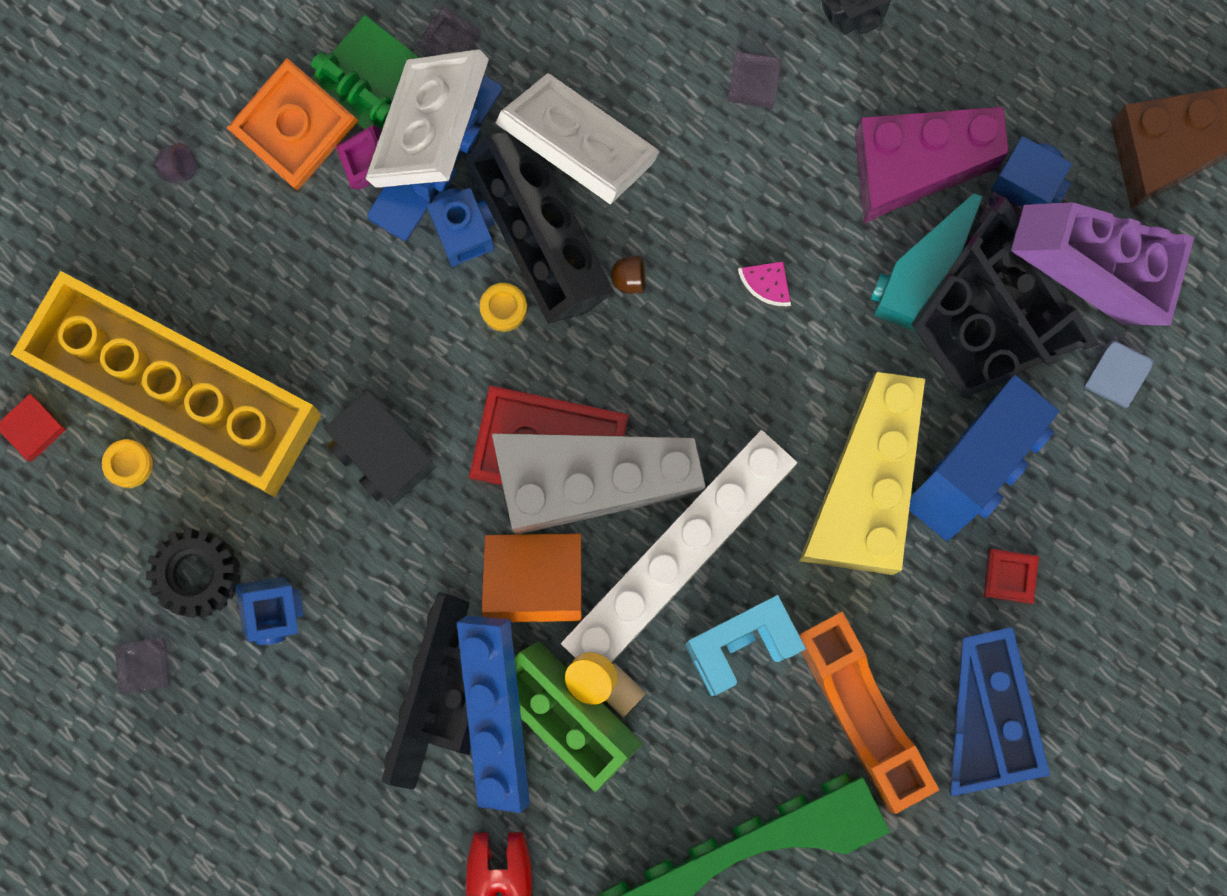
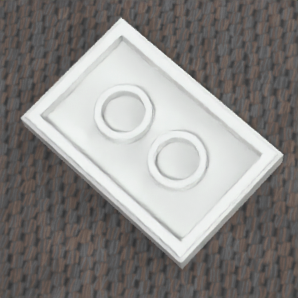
M480 49L408 59L406 61L366 179L373 186L387 187L449 181L489 60Z
M548 73L500 112L496 121L498 126L610 205L654 163L660 152Z

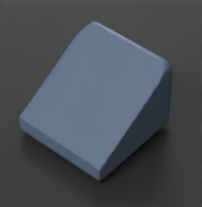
M1111 340L1103 346L1084 388L1124 408H1128L1150 372L1154 360L1117 341Z

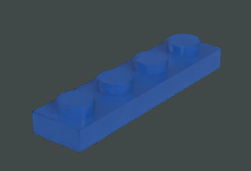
M465 616L457 622L477 805L481 808L521 813L530 805L511 621L510 619Z

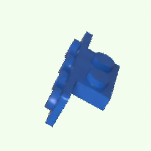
M483 75L449 181L384 187L367 214L369 221L402 241H407L427 211L426 205L433 202L439 191L443 193L450 186L457 172L455 165L464 152L469 154L476 145L482 132L480 126L502 93V86L499 83Z

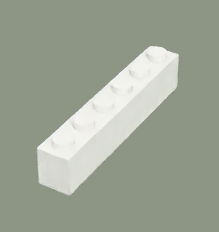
M761 430L563 640L561 645L574 658L585 652H595L605 656L613 663L793 470L797 462Z

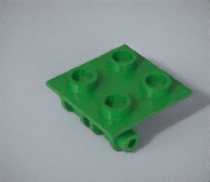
M364 15L331 54L326 55L324 52H320L314 57L311 67L316 71L310 78L359 121L356 125L361 129L365 130L370 126H376L383 130L406 61L419 57Z

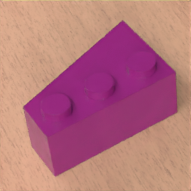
M994 107L861 118L855 133L864 224L900 207L916 203L924 197L941 190L945 191L997 169L1009 152L1004 108Z

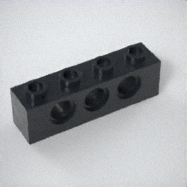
M508 132L490 134L464 161L547 323L550 324L588 313L613 294L614 290L546 159Z

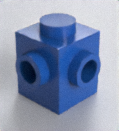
M1022 136L1010 153L990 190L1006 197L1021 207L1032 204L1060 203L1072 183L1066 180L1065 176L1073 163L1064 159L1063 154L1055 147L1044 143L1036 144Z
M459 188L445 190L443 193L435 196V202L426 205L451 267L495 250L488 231V227L495 225L493 217L484 199L475 200L471 188L462 191Z
M285 577L236 584L242 632L248 642L255 641L257 645H269L284 641L285 636L298 634L296 618L303 617L301 595L298 588L292 589V585Z

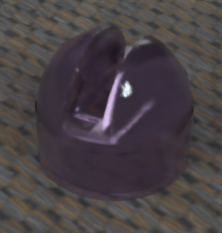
M178 143L167 146L160 150L155 157L154 163L157 164L159 169L156 173L163 181L180 183L192 179L195 175V158L191 150L184 144Z

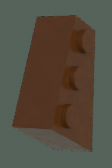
M1227 87L1127 104L1112 120V130L1131 210L1158 194L1177 186L1195 174L1227 159Z

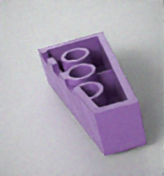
M1073 202L1024 205L1011 251L1122 325L1171 326L1194 237L1186 234L1170 233V230L1161 227L1141 225L1140 221L1130 218L1120 219L1113 217L1112 213Z

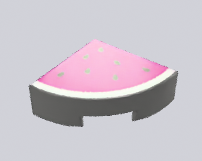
M783 261L738 268L736 270V276L741 288L755 301L771 310H790L791 302Z

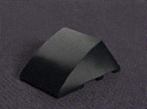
M1001 196L948 273L921 307L911 324L958 394L963 398L1006 382L1014 374L1018 376V372L1040 363L1049 365L1059 361L1058 356L1078 348L1086 350L1099 345L1078 310L1067 304L1051 277L1011 251L1020 219L1004 196Z

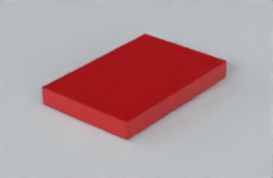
M489 386L469 479L503 486L492 434L624 437L629 415Z

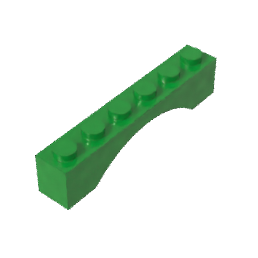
M844 772L821 783L820 785L824 792L807 801L803 793L796 795L776 806L780 814L764 822L761 821L759 815L753 816L732 827L735 836L717 844L715 837L708 838L688 849L690 858L674 866L670 858L663 860L643 871L646 880L629 888L626 881L623 880L602 890L598 894L599 896H693L718 873L740 860L765 851L799 847L820 848L847 854L890 833L864 778L856 776L850 779L848 773Z

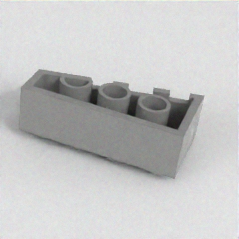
M492 434L511 527L517 535L697 495L705 490V482L694 438Z

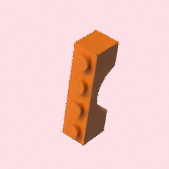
M843 611L800 633L799 636L806 648L801 653L886 811L897 814L939 791L915 744L902 730L886 704L869 668L867 655Z

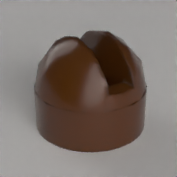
M642 255L627 256L619 259L612 267V282L621 292L628 294L645 293V265Z

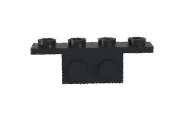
M439 592L434 605L428 613L427 629L420 652L414 660L413 676L406 699L399 710L397 730L392 746L385 757V770L382 777V783L415 789L428 744L469 755L471 749L460 649H457L459 643L457 622L467 616L469 609L468 601Z

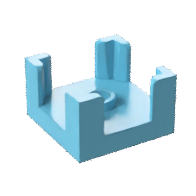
M778 595L690 639L685 644L711 697L728 690L737 683V679L721 648L727 646L731 654L756 641L753 631L758 630L775 662L788 659L806 649Z

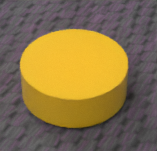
M497 283L490 286L483 293L480 299V312L484 322L490 328L506 332L522 324L527 314V303L524 294L518 287L509 283Z
M130 439L119 440L111 444L106 449L102 458L104 475L111 483L122 488H134L143 484L149 478L153 468L152 456L148 449L137 441Z
M585 652L578 655L565 673V683L572 696L580 702L590 705L606 701L618 682L617 671L611 661L595 652Z

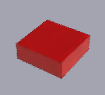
M32 394L23 399L0 421V433L30 462L67 430Z
M990 549L988 551L983 597L1034 604L1039 556Z

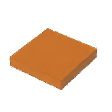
M286 58L230 123L227 129L293 188L298 190L359 120L290 59Z
M581 533L485 535L482 617L510 619L511 622L582 621Z

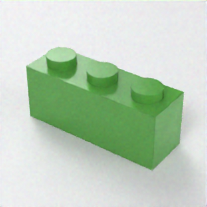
M538 641L522 650L514 658L521 719L596 792L616 774L643 743L603 703L596 705L585 704L572 696L565 683L567 668Z

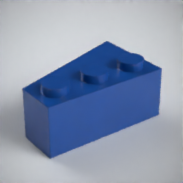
M1014 374L959 437L960 439L943 460H940L932 469V473L926 481L911 494L909 510L947 542L976 515L979 514L986 519L1004 498L998 492L1003 483L1006 482L1011 486L1029 466V463L1023 459L1029 450L1036 454L1052 437L1054 431L1048 426L1060 411Z
M1013 627L962 638L950 796L1050 776Z

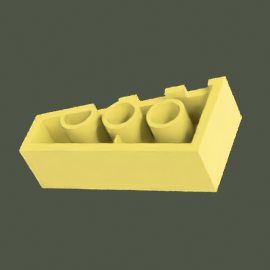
M876 372L871 379L799 559L800 562L889 575L902 571L925 379Z

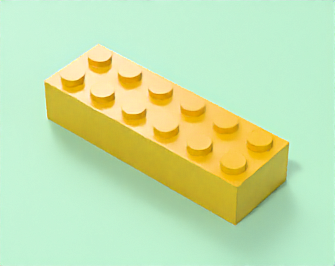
M62 271L59 272L11 355L36 370L273 497L277 496L322 416L312 404Z

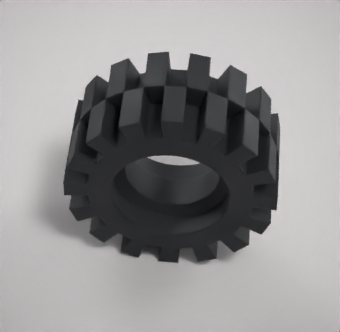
M192 528L183 529L184 532L182 533L174 531L167 535L169 540L157 543L155 548L158 549V552L155 556L150 555L147 563L152 564L151 571H146V580L152 583V587L148 588L151 595L158 598L159 601L157 603L163 608L185 617H207L212 615L211 612L215 610L221 611L226 607L225 602L229 598L233 599L235 596V584H240L241 575L237 574V568L240 567L239 560L233 555L235 551L223 539L208 531L201 529L198 531ZM192 555L205 557L212 569L209 583L205 588L197 592H187L182 589L176 576L179 564L185 558Z

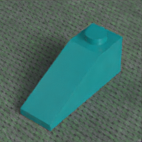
M973 193L902 256L893 266L889 276L880 273L870 298L878 302L874 316L915 331L911 325L915 316L960 256L983 196Z

